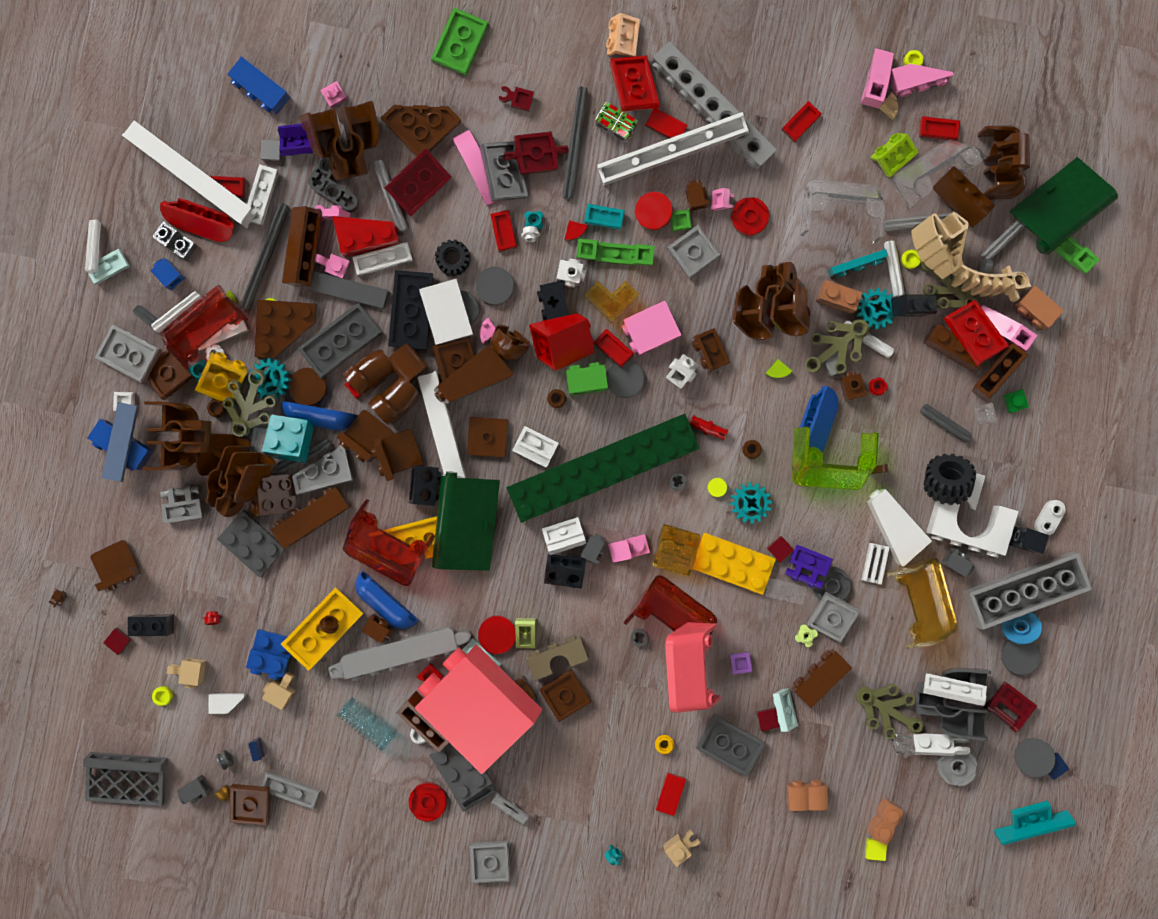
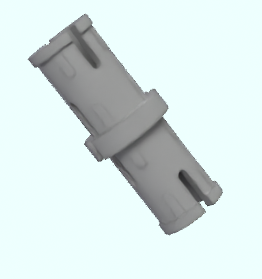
M496 793L491 801V804L502 810L504 815L512 817L521 825L529 817L528 813L515 806L516 803L513 801L509 802L499 793Z

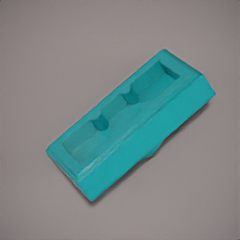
M587 203L584 224L622 230L625 210Z

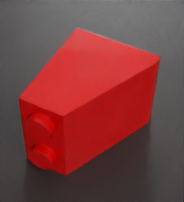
M578 313L529 324L536 358L555 371L594 353V340L590 333V321Z

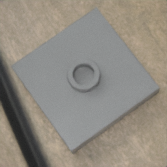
M699 225L667 247V250L689 279L721 256Z
M825 592L809 618L807 626L841 643L860 614V609Z
M508 841L475 842L469 844L471 883L510 881Z

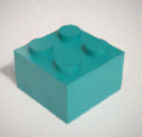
M271 415L262 452L274 459L306 463L314 426L308 420Z

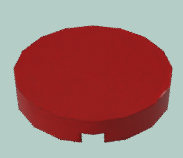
M652 191L644 194L639 198L635 206V216L640 225L654 231L664 228L670 222L673 215L671 201L660 192Z
M743 198L736 203L732 210V225L743 235H757L765 229L769 222L768 207L758 198Z
M493 615L487 618L478 630V640L481 646L492 654H502L508 651L516 639L514 624L508 618L501 615Z
M423 782L417 785L412 790L408 800L410 811L418 820L424 822L434 821L439 818L447 806V796L444 789L433 782Z

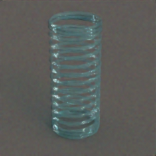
M351 697L337 714V717L340 718L342 716L341 720L345 719L344 723L349 721L348 726L353 723L351 729L356 726L355 731L360 728L358 734L364 730L361 736L363 737L367 733L365 739L371 735L368 742L375 737L372 745L379 739L375 747L380 745L379 751L382 752L397 732L393 731L392 728L386 734L390 728L388 726L383 731L386 723L379 729L383 720L375 727L379 721V718L374 721L376 715L368 722L373 712L364 720L369 710L363 714L366 709L364 707L359 712L363 706L362 704L352 714L359 702L349 711L356 701L355 698Z

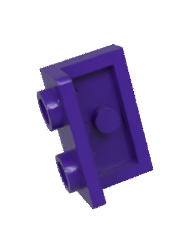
M301 124L278 126L281 156L313 153L307 133L303 130Z

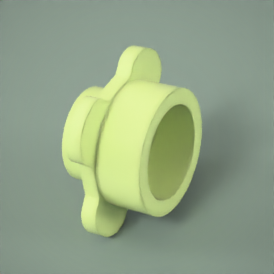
M803 624L800 626L795 640L804 643L806 647H811L813 645L812 641L814 637H817L818 633L815 629L811 630L807 625Z

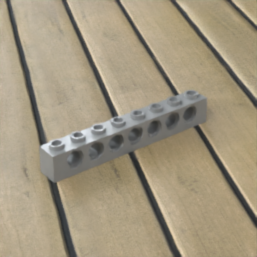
M670 41L653 56V69L658 74L662 73L666 77V82L671 87L675 86L679 95L693 105L692 107L695 112L702 114L706 118L707 124L740 113ZM674 64L677 66V69L670 70L668 65ZM686 77L690 80V83L685 84L681 79ZM701 91L704 96L697 97L694 92ZM708 105H715L717 107V110H709ZM744 117L749 134L729 142L733 145V150L738 155L742 154L746 158V163L751 168L755 167L758 171L775 154L776 149ZM748 145H755L757 151H750Z

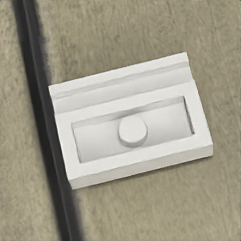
M524 426L512 451L547 468L559 443Z
M578 517L542 528L550 555L587 544Z

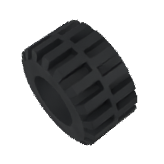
M937 455L935 459H931L929 464H927L923 484L924 490L929 497H933L935 502L940 501V504L948 503L953 505V503H956L958 505L962 501L966 502L968 497H971L977 474L976 470H974L975 467L973 464H970L968 459H963V456Z

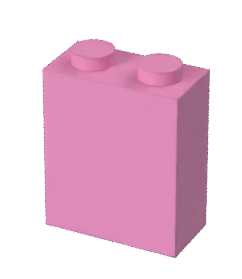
M666 301L624 319V325L621 326L625 336L629 335L632 341L629 343L631 350L637 353L638 356L681 336Z

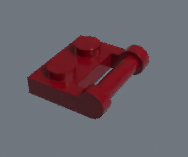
M1004 681L991 700L985 704L984 708H987L989 713L992 712L1008 724L1012 731L1018 732L1037 708V705ZM1001 702L1019 717L1014 720L997 707L998 703Z

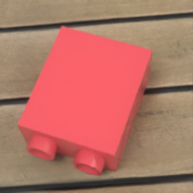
M476 644L467 654L458 647L443 662L442 665L449 672L442 679L433 672L417 689L424 698L417 704L415 709L483 774L535 723L543 709Z

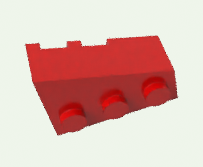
M332 216L340 252L345 258L400 244L394 222Z

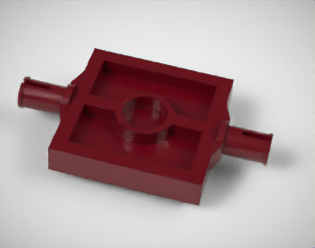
M552 131L515 135V152H504V160L516 159L520 175L557 171L559 169L557 162L558 154L568 153L569 149H567L568 145L556 146Z

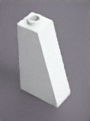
M876 489L869 495L870 499L867 503L888 547H890L889 549L896 564L904 567L932 540L886 489Z

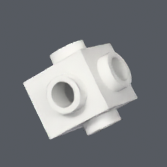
M576 259L560 260L557 281L562 280L564 286L575 288V285L579 286L580 281L584 282L586 270H583V264H580V261Z
M683 354L679 360L675 358L669 368L672 370L666 378L682 389L687 381L691 383L697 375L694 371L698 364Z

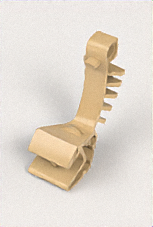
M952 212L943 220H940L938 215L934 213L912 229L913 243L921 261L925 262L924 264L931 270H934V273L942 279L950 274L956 276L951 285L957 287L963 283L961 287L963 292L971 289V295L975 296L980 293V297L989 295V298L1004 292L1005 295H1009L1011 302H1015L1020 299L1018 293L1031 287L1028 276L1024 272H1012L1010 265L1001 270L1002 274H986L966 267L962 261V254L969 222L955 212Z

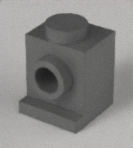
M596 534L595 537L590 535L580 556L598 565L599 560H597V557H602L606 549L603 546L606 538L599 534Z
M950 548L941 562V565L962 577L970 575L975 568L974 564L969 561L970 558L955 548Z
M202 774L177 791L178 798L182 804L190 801L195 803L212 792V789Z

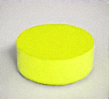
M917 50L909 51L903 59V65L914 64L922 66L924 62L923 55Z
M912 249L904 252L900 259L902 266L909 270L919 266L921 259L917 254L918 252Z
M713 478L709 481L707 490L710 495L720 497L726 493L727 484L721 478Z
M160 686L152 693V700L158 706H165L173 699V692L167 686Z

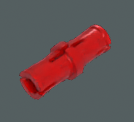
M695 415L692 416V421L690 420L689 423L691 427L703 431L705 435L710 434L722 441L725 440L728 429L713 424L711 420L708 422Z

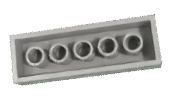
M1068 552L962 592L975 627L984 630L1090 591L1092 587L1079 553Z

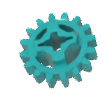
M879 287L874 292L872 289L867 290L868 294L862 293L861 297L863 299H860V306L857 307V311H860V313L856 317H862V320L868 323L869 328L873 325L874 330H877L879 325L883 329L886 327V324H892L891 319L896 318L892 316L891 298L893 294L887 295V289L880 292ZM877 296L875 301L868 300L870 297ZM876 305H878V310H880L877 313L875 312L876 308L874 307ZM879 316L885 317L882 321H876Z
M268 358L267 361L260 360L261 365L254 364L256 369L262 371L267 368V371H264L266 379L257 391V394H260L259 398L265 399L269 394H273L279 399V394H286L285 388L290 389V386L287 385V382L292 381V379L287 378L290 371L284 370L286 365H280V360L274 361ZM255 374L256 378L261 379L259 374Z
M748 482L747 487L744 484H740L741 490L735 488L734 490L737 494L730 496L734 499V502H730L729 505L735 507L731 512L738 513L736 515L737 519L743 517L742 522L746 523L747 519H749L750 524L754 523V519L761 522V516L767 517L765 511H771V508L767 507L768 504L772 503L771 500H767L770 493H764L765 487L759 489V483H756L754 487H752L751 482ZM747 490L756 491L752 495H748L747 493H745V491ZM761 497L763 499V507L760 506ZM739 498L742 500V507L740 509L738 506ZM746 498L751 500L754 499L753 504L755 507H748V502ZM749 511H754L757 513L753 516L745 515Z

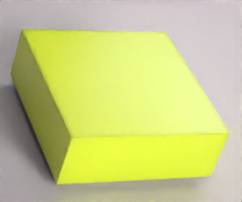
M867 838L865 858L886 861L887 845L872 838Z

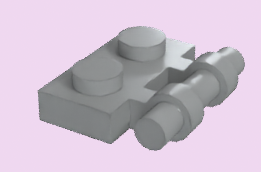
M186 485L184 488L179 489L173 487L160 492L161 498H168L169 502L168 504L161 505L164 524L204 518L202 499H194L193 497L194 494L201 492L199 485ZM185 495L186 501L177 502V496Z

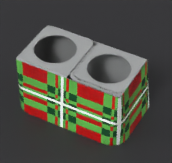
M604 102L595 119V126L627 143L638 126V120L610 103Z

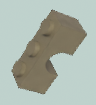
M576 635L565 638L564 643L558 644V642L549 644L547 645L548 649L540 651V649L529 652L530 656L526 658L534 681L553 674L550 661L555 656H564L568 660L570 667L589 660L581 637L576 638Z

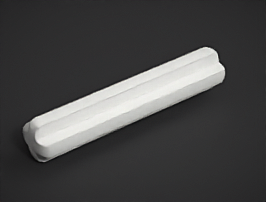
M96 219L90 220L88 227L85 271L89 274L96 273L98 268L101 223Z
M892 240L885 242L884 247L888 253L886 258L893 296L900 297L905 294L896 243Z
M194 291L156 320L151 327L156 333H160L202 300L201 296Z
M846 321L844 324H852V322ZM860 327L856 328V332L861 333L863 331V329H861ZM869 333L866 337L862 338V343L886 358L891 357L894 352L892 347Z

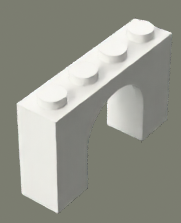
M940 501L935 502L926 532L932 535V539L943 541V538L950 540L952 545L961 547L962 544L969 546V550L980 552V549L987 551L986 555L996 558L999 555L1006 556L1018 511L1002 506H993L985 531L976 537H968L959 529L957 524V513L960 504L953 503V505H949L948 503L940 504Z

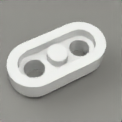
M1059 500L1046 502L1035 521V530L1048 535L1053 534L1065 514V505ZM1055 506L1058 507V512H1057V513L1054 512V507H1055ZM1045 523L1049 524L1047 530L1044 528Z

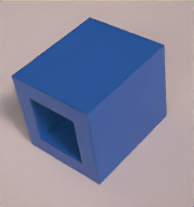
M166 258L156 261L150 270L164 287L171 291L185 279L184 275L175 265Z

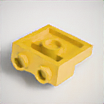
M211 352L195 391L222 402L229 396L235 399L233 393L228 389V384L232 380H238L242 384L248 368L240 360H234L233 362L226 359L227 356L221 352H216L215 354ZM232 383V387L237 389V385ZM227 400V404L232 406V403Z

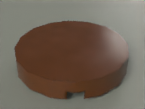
M313 368L299 369L291 376L290 379L292 381L288 384L290 386L289 394L294 401L302 405L311 406L323 400L327 392V382L325 378L321 380Z

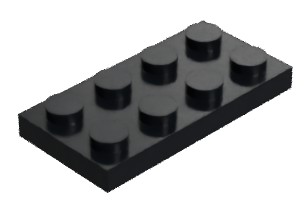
M395 270L389 347L400 348L408 343L413 349L427 350L429 321L419 289L433 285V273Z

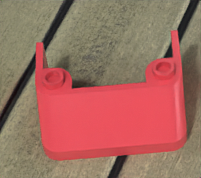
M687 622L667 636L665 647L669 708L671 712L682 713L710 709L721 700V695H715L712 689L707 688L705 652L712 646L710 632L717 628V624Z

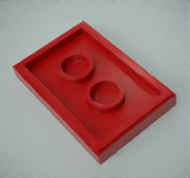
M647 55L610 59L609 63L622 112L659 108L660 102Z
M976 300L944 318V321L977 366L1009 347Z

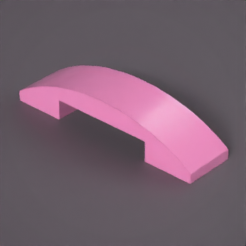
M470 130L452 138L486 206L495 203L496 201L491 202L481 151Z

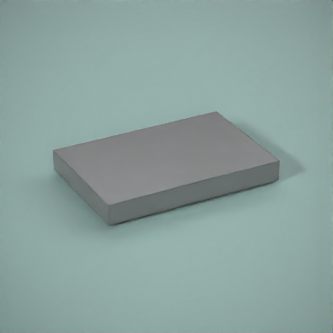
M112 324L95 358L145 384L162 350Z

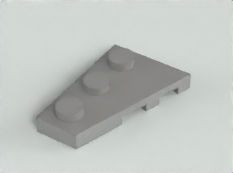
M340 445L333 452L324 455L322 459L294 474L292 479L296 495L352 482L353 476L347 450Z

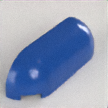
M822 386L816 395L812 394L795 440V447H797L799 454L798 457L807 461L817 459L824 451L838 410L837 394L828 386Z
M284 401L281 403L282 411L286 417L308 420L314 427L330 430H345L349 428L358 416L352 413Z
M364 570L359 573L355 582L357 595L392 627L402 630L409 629L420 621Z

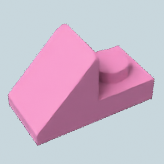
M645 534L608 544L613 563L650 553Z

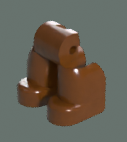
M373 101L351 107L343 106L337 108L336 111L332 108L315 114L306 113L299 116L302 128L307 133L314 155L318 159L329 158L331 172L337 181L368 174L363 151L375 148L380 138ZM338 119L344 126L348 148L345 149L339 137L341 133Z
M1012 125L986 126L977 135L978 137H993V144L990 153L983 158V162H998V165L989 166L983 171V174H994L995 185L983 194L990 200L1015 198L1024 191L1027 184L1024 170L1030 168L1029 134L1021 133L1017 127Z
M784 262L778 266L764 265L762 266L761 277L756 284V293H753L748 285L738 290L733 323L747 337L755 340L770 339L773 337L774 325L781 332L790 336L808 334L810 317L807 314V290L797 277L794 264L792 262Z
M406 343L389 358L382 349L368 354L356 365L348 368L343 373V376L360 395L367 397L390 374L395 372L399 378L382 394H378L368 403L387 425L393 426L419 400L420 392L411 383L429 366Z
M144 402V405L162 406V427L147 428V431L179 432V440L171 442L147 441V444L161 445L160 467H142V470H183L196 462L198 453H211L212 421L198 420L197 412L191 406L183 403Z
M211 434V453H198L195 467L200 476L208 475L206 482L208 494L205 502L215 507L224 517H232L242 509L244 503L249 502L254 497L262 479L272 475L276 461L266 454L249 452L251 442L244 437H238L234 434Z

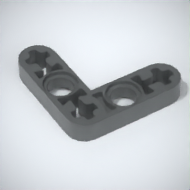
M341 142L343 148L345 149V144ZM322 158L308 179L309 186L337 206L343 207L342 209L345 211H356L359 206L358 199L331 180L333 178L331 170H323V165L325 162H329V158ZM319 171H321V172H322L324 175H326L327 177H326V178H325L324 176L321 177V174L319 173ZM315 179H316V180H319V179H320V181L322 182V184H321V185H318V184H317V185L315 186V183H314L313 181H314ZM331 188H337L339 190V193L336 197L329 196V190ZM342 196H344V198H346L347 200L352 199L354 205H349L348 207H346L347 204L345 201L341 199Z

